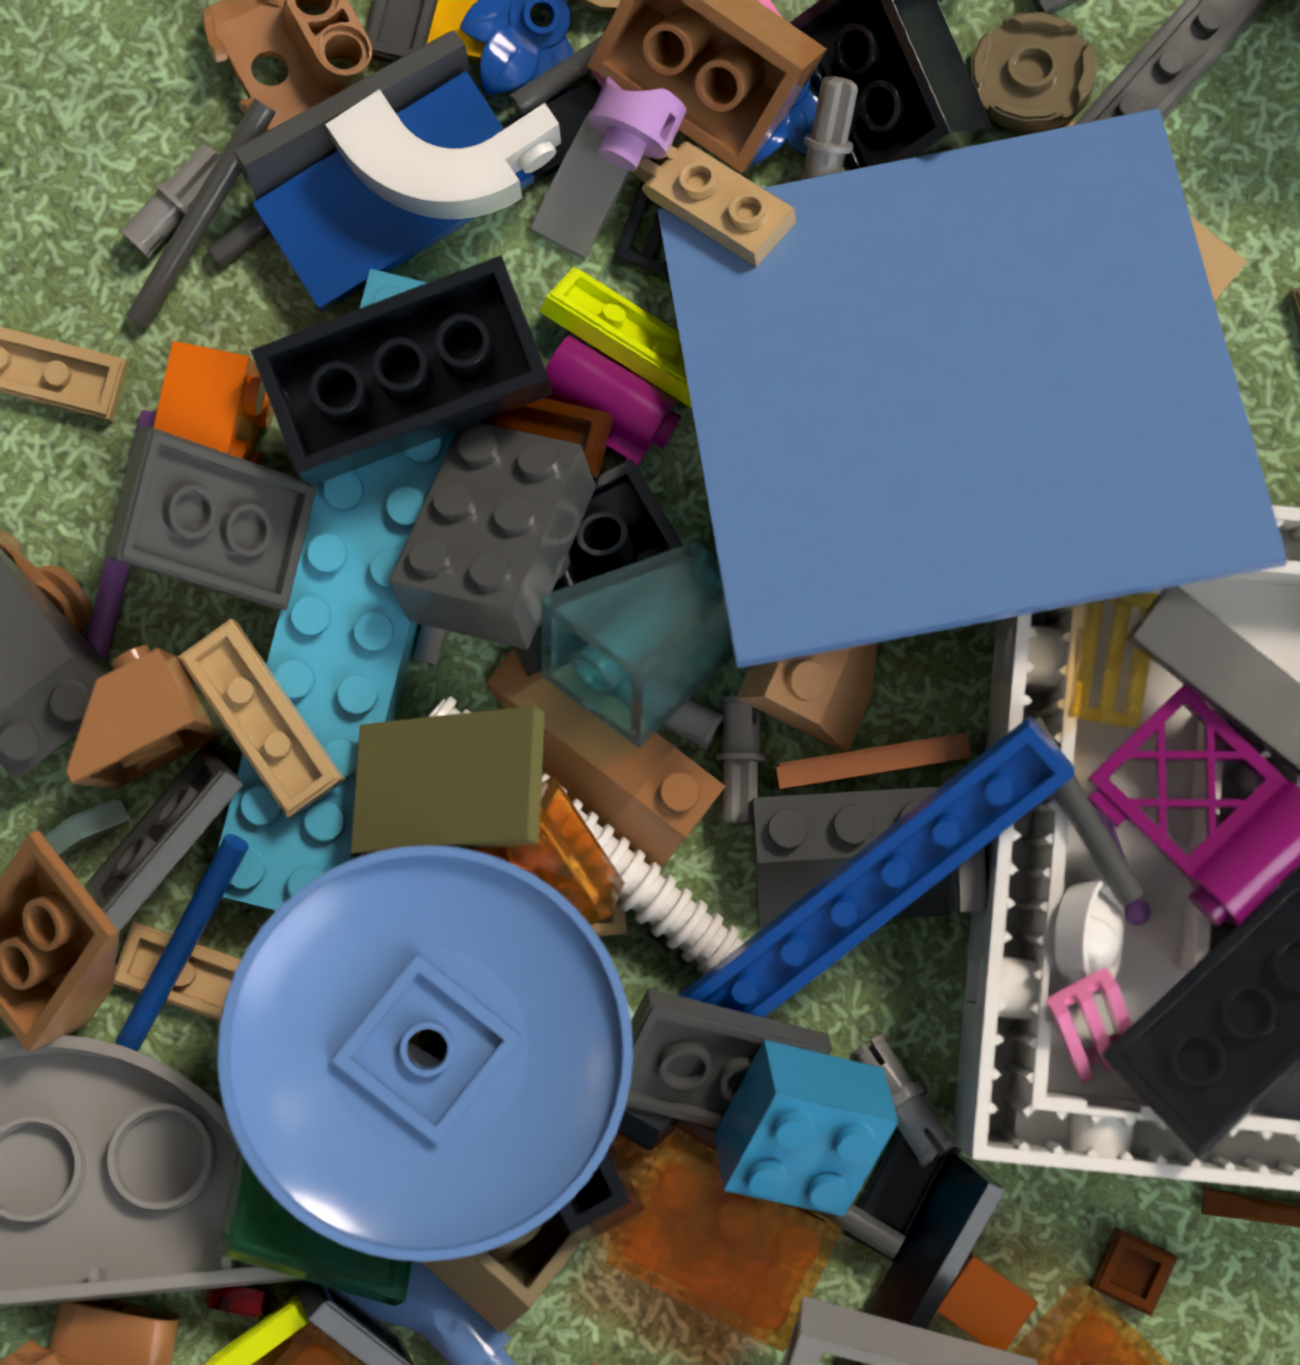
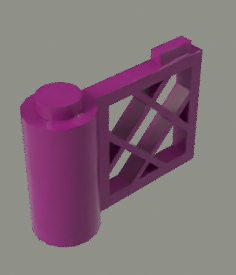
M568 335L562 341L545 368L553 393L545 398L608 412L614 416L607 446L627 457L626 462L633 459L637 468H639L654 444L661 449H665L683 418L674 412L678 403L676 398L571 335Z
M1185 685L1179 688L1087 780L1096 789L1088 797L1091 803L1116 828L1127 819L1188 879L1194 888L1188 895L1190 902L1203 916L1217 926L1224 919L1233 925L1239 926L1300 865V787L1287 781L1204 700ZM1182 706L1204 725L1205 751H1165V723ZM1156 733V751H1137ZM1215 736L1230 751H1215ZM1126 761H1156L1157 799H1129L1109 778ZM1166 761H1205L1206 799H1166ZM1215 761H1242L1263 783L1246 799H1216ZM1140 809H1157V825ZM1166 809H1206V839L1189 856L1167 836ZM1216 809H1235L1216 828Z

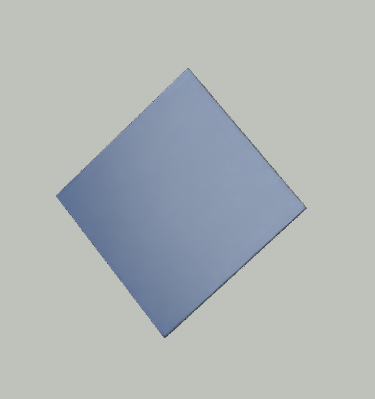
M1159 108L764 187V190L795 208L796 223L757 267L666 209H657L738 668L1286 566L1287 556Z

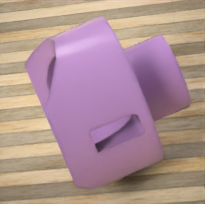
M608 77L589 115V124L603 136L597 153L612 165L628 171H635L642 156L654 159L665 158L681 126L687 108L681 100L664 88L627 91L622 90Z

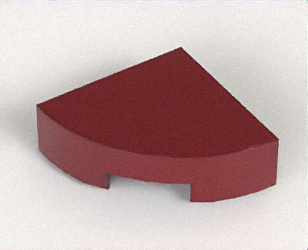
M240 1286L207 1289L203 1303L207 1304L208 1308L262 1320L263 1317L267 1316L272 1294Z

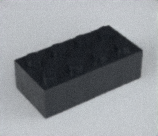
M502 255L250 350L296 473L308 487L553 394L549 376Z

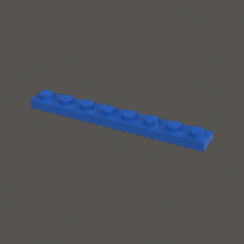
M1029 716L678 996L763 1018L1073 778L1075 776V766Z

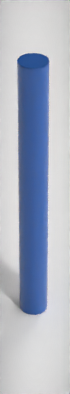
M227 834L224 837L116 1040L119 1045L135 1051L140 1050L249 849L248 843L241 837L233 834Z

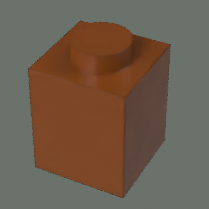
M971 1251L937 1312L981 1344L1006 1351L1038 1305V1302L1027 1290Z

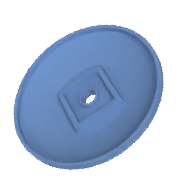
M439 845L403 846L377 851L352 859L317 877L284 902L260 929L236 969L224 1004L218 1042L219 1082L223 1105L232 1133L244 1158L272 1196L297 1219L316 1232L341 1245L375 1256L410 1261L450 1260L476 1255L503 1246L529 1233L564 1207L590 1179L603 1160L617 1133L626 1107L633 1063L632 1025L627 999L619 974L607 949L580 912L552 886L533 873L509 861L479 851ZM423 1029H432L439 1032L445 1038L448 1046L444 1059L437 1065L424 1067L415 1063L409 1056L407 1049L408 1041L412 1035Z

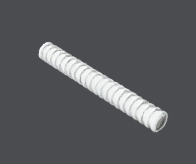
M450 696L447 700L443 698L428 717L461 714V712L454 707L457 701ZM465 709L462 713H470V711ZM546 773L542 775L539 834L543 837L541 844L546 848L552 845L558 849L556 856L560 860L571 859L574 862L572 869L576 873L587 872L589 874L588 882L591 885L602 884L605 887L603 894L607 898L618 897L621 900L619 907L623 911L634 910L636 912L634 919L639 924H643L646 921L652 925L650 932L655 937L662 934L666 936L665 944L670 949L681 948L683 950L681 957L686 962H690L693 959L697 961L696 969L702 975L706 974L749 939L746 937L740 940L738 938L739 930L733 925L724 927L722 925L724 918L717 912L712 915L706 912L708 905L704 901L699 900L696 903L692 901V892L688 888L684 887L681 890L676 888L677 880L672 875H668L665 878L660 875L661 867L656 862L650 865L644 862L645 853L640 849L633 853L628 849L630 845L629 840L625 837L617 840L612 836L614 833L613 827L609 824L601 827L597 823L599 818L597 814L593 811L585 814L581 810L583 806L581 801L577 798L572 802L565 797L567 794L565 788L559 786L557 789L553 788L549 784L552 778Z

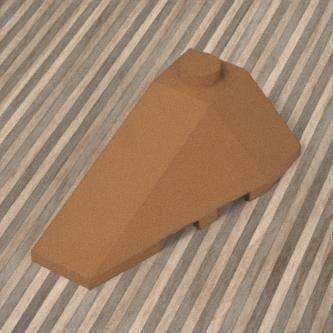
M512 648L486 681L503 709L535 706L545 712L542 769L552 778L551 783L555 789L562 786L567 790L565 797L572 802L577 798L583 803L581 810L585 814L591 811L599 816L597 823L601 827L606 824L613 827L614 833L612 836L617 840L621 837L629 840L630 845L628 849L633 853L638 849L645 853L644 862L648 865L656 862L662 869L726 787L673 744L563 661L528 677Z

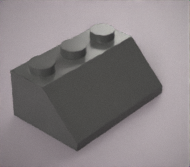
M941 786L752 798V834L758 927H765ZM950 873L891 919L950 916V910H948Z

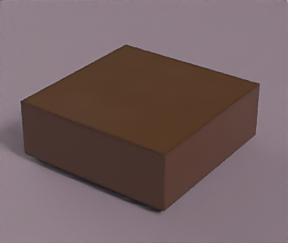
M1115 1226L1089 1286L1142 1313L1152 1316L1178 1257Z

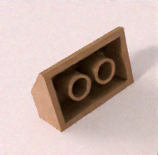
M621 0L587 67L604 79L610 77L622 90L643 91L664 88L671 92L687 108L679 130L737 171L743 173L795 104L827 48L757 0Z
M142 645L114 658L110 662L114 671L96 680L66 772L71 783L118 790L229 733V731L177 656L160 648L150 652L147 645Z

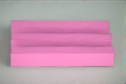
M1106 967L1046 999L1071 1066L1083 1085L1095 1079L1091 1070L1092 1066L1101 1062L1106 1072L1114 1069L1101 1054L1132 1026L1119 985ZM1098 990L1101 992L1115 1031L1109 1037L1107 1036L1095 1000L1091 995ZM1077 1001L1094 1044L1086 1049H1083L1070 1012L1067 1009L1069 1005Z

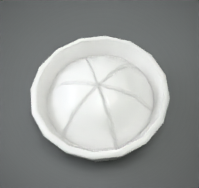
M1104 877L1071 885L1066 890L1059 906L1054 939L1055 958L1059 973L1065 980L1071 983H1075L1106 967L1115 979L1120 969L1125 943V906H1120ZM1098 990L1094 994H1101V992Z

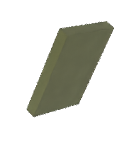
M535 706L360 724L351 854L361 857L381 850L419 845L451 846L472 850L539 844L545 712Z

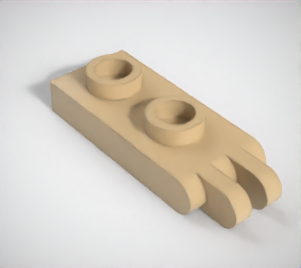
M686 141L682 142L677 149L671 145L665 158H652L655 162L642 156L637 169L633 171L640 180L645 182L642 189L650 200L755 267L762 262L796 223L795 208Z

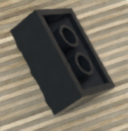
M819 0L789 22L827 48L810 77L817 97H819L821 82L825 77H843L852 80L857 85L858 93L848 141L853 143V150L851 153L845 154V161L849 170L963 148L993 129L937 0Z
M633 459L599 475L598 478H593L596 488L528 650L512 646L528 677L699 592L688 552Z

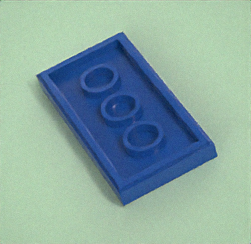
M467 71L397 113L399 119L411 133L431 145L442 148L460 149L475 146L504 130ZM338 150L252 203L321 313H324L364 288L370 269L388 273L476 218H431L398 208L371 191L354 174ZM521 169L515 173L520 180L521 189L535 181L532 172L525 173Z

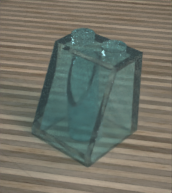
M696 541L552 592L542 600V677L639 748L735 655L718 555L713 554Z

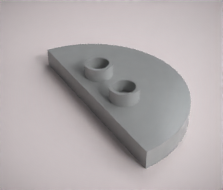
M63 1035L59 1039L28 1053L16 1036L0 1039V1309L302 1280L299 1249L291 1214L272 1196L251 1169L232 1133L225 1108L218 1100L183 1074L150 1056L122 1045L93 1038Z

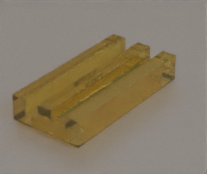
M1150 592L1146 594L1137 593L1087 603L1067 718L1132 730L1139 729L1151 658L1136 646L1133 649L1123 713L1114 712L1131 608H1140L1139 621L1158 594ZM1108 602L1116 604L1099 706L1098 708L1087 707L1104 603Z

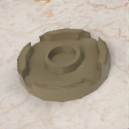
M1043 12L1021 13L1004 19L1002 26L995 28L991 33L989 29L979 39L971 58L970 76L989 118L1002 127L1022 133L1043 132L1072 121L1087 106L1095 86V51L1088 40L1086 44L1084 38L1077 34L1078 28L1064 18Z

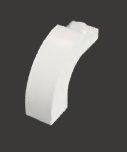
M380 89L325 124L333 144L347 165L371 191L398 208L414 214L439 219L479 217L499 211L521 200L523 197L520 180L515 173L521 169L525 173L538 170L555 156L557 152L555 147L561 144L559 123L544 103L492 138L478 145L460 149L434 146L419 139L405 127Z

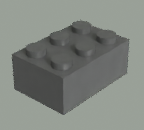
M476 423L456 432L389 581L410 622L528 650L596 488L581 444L482 423Z

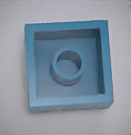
M764 1040L714 1133L724 1191L844 1217L899 1123L884 1068Z

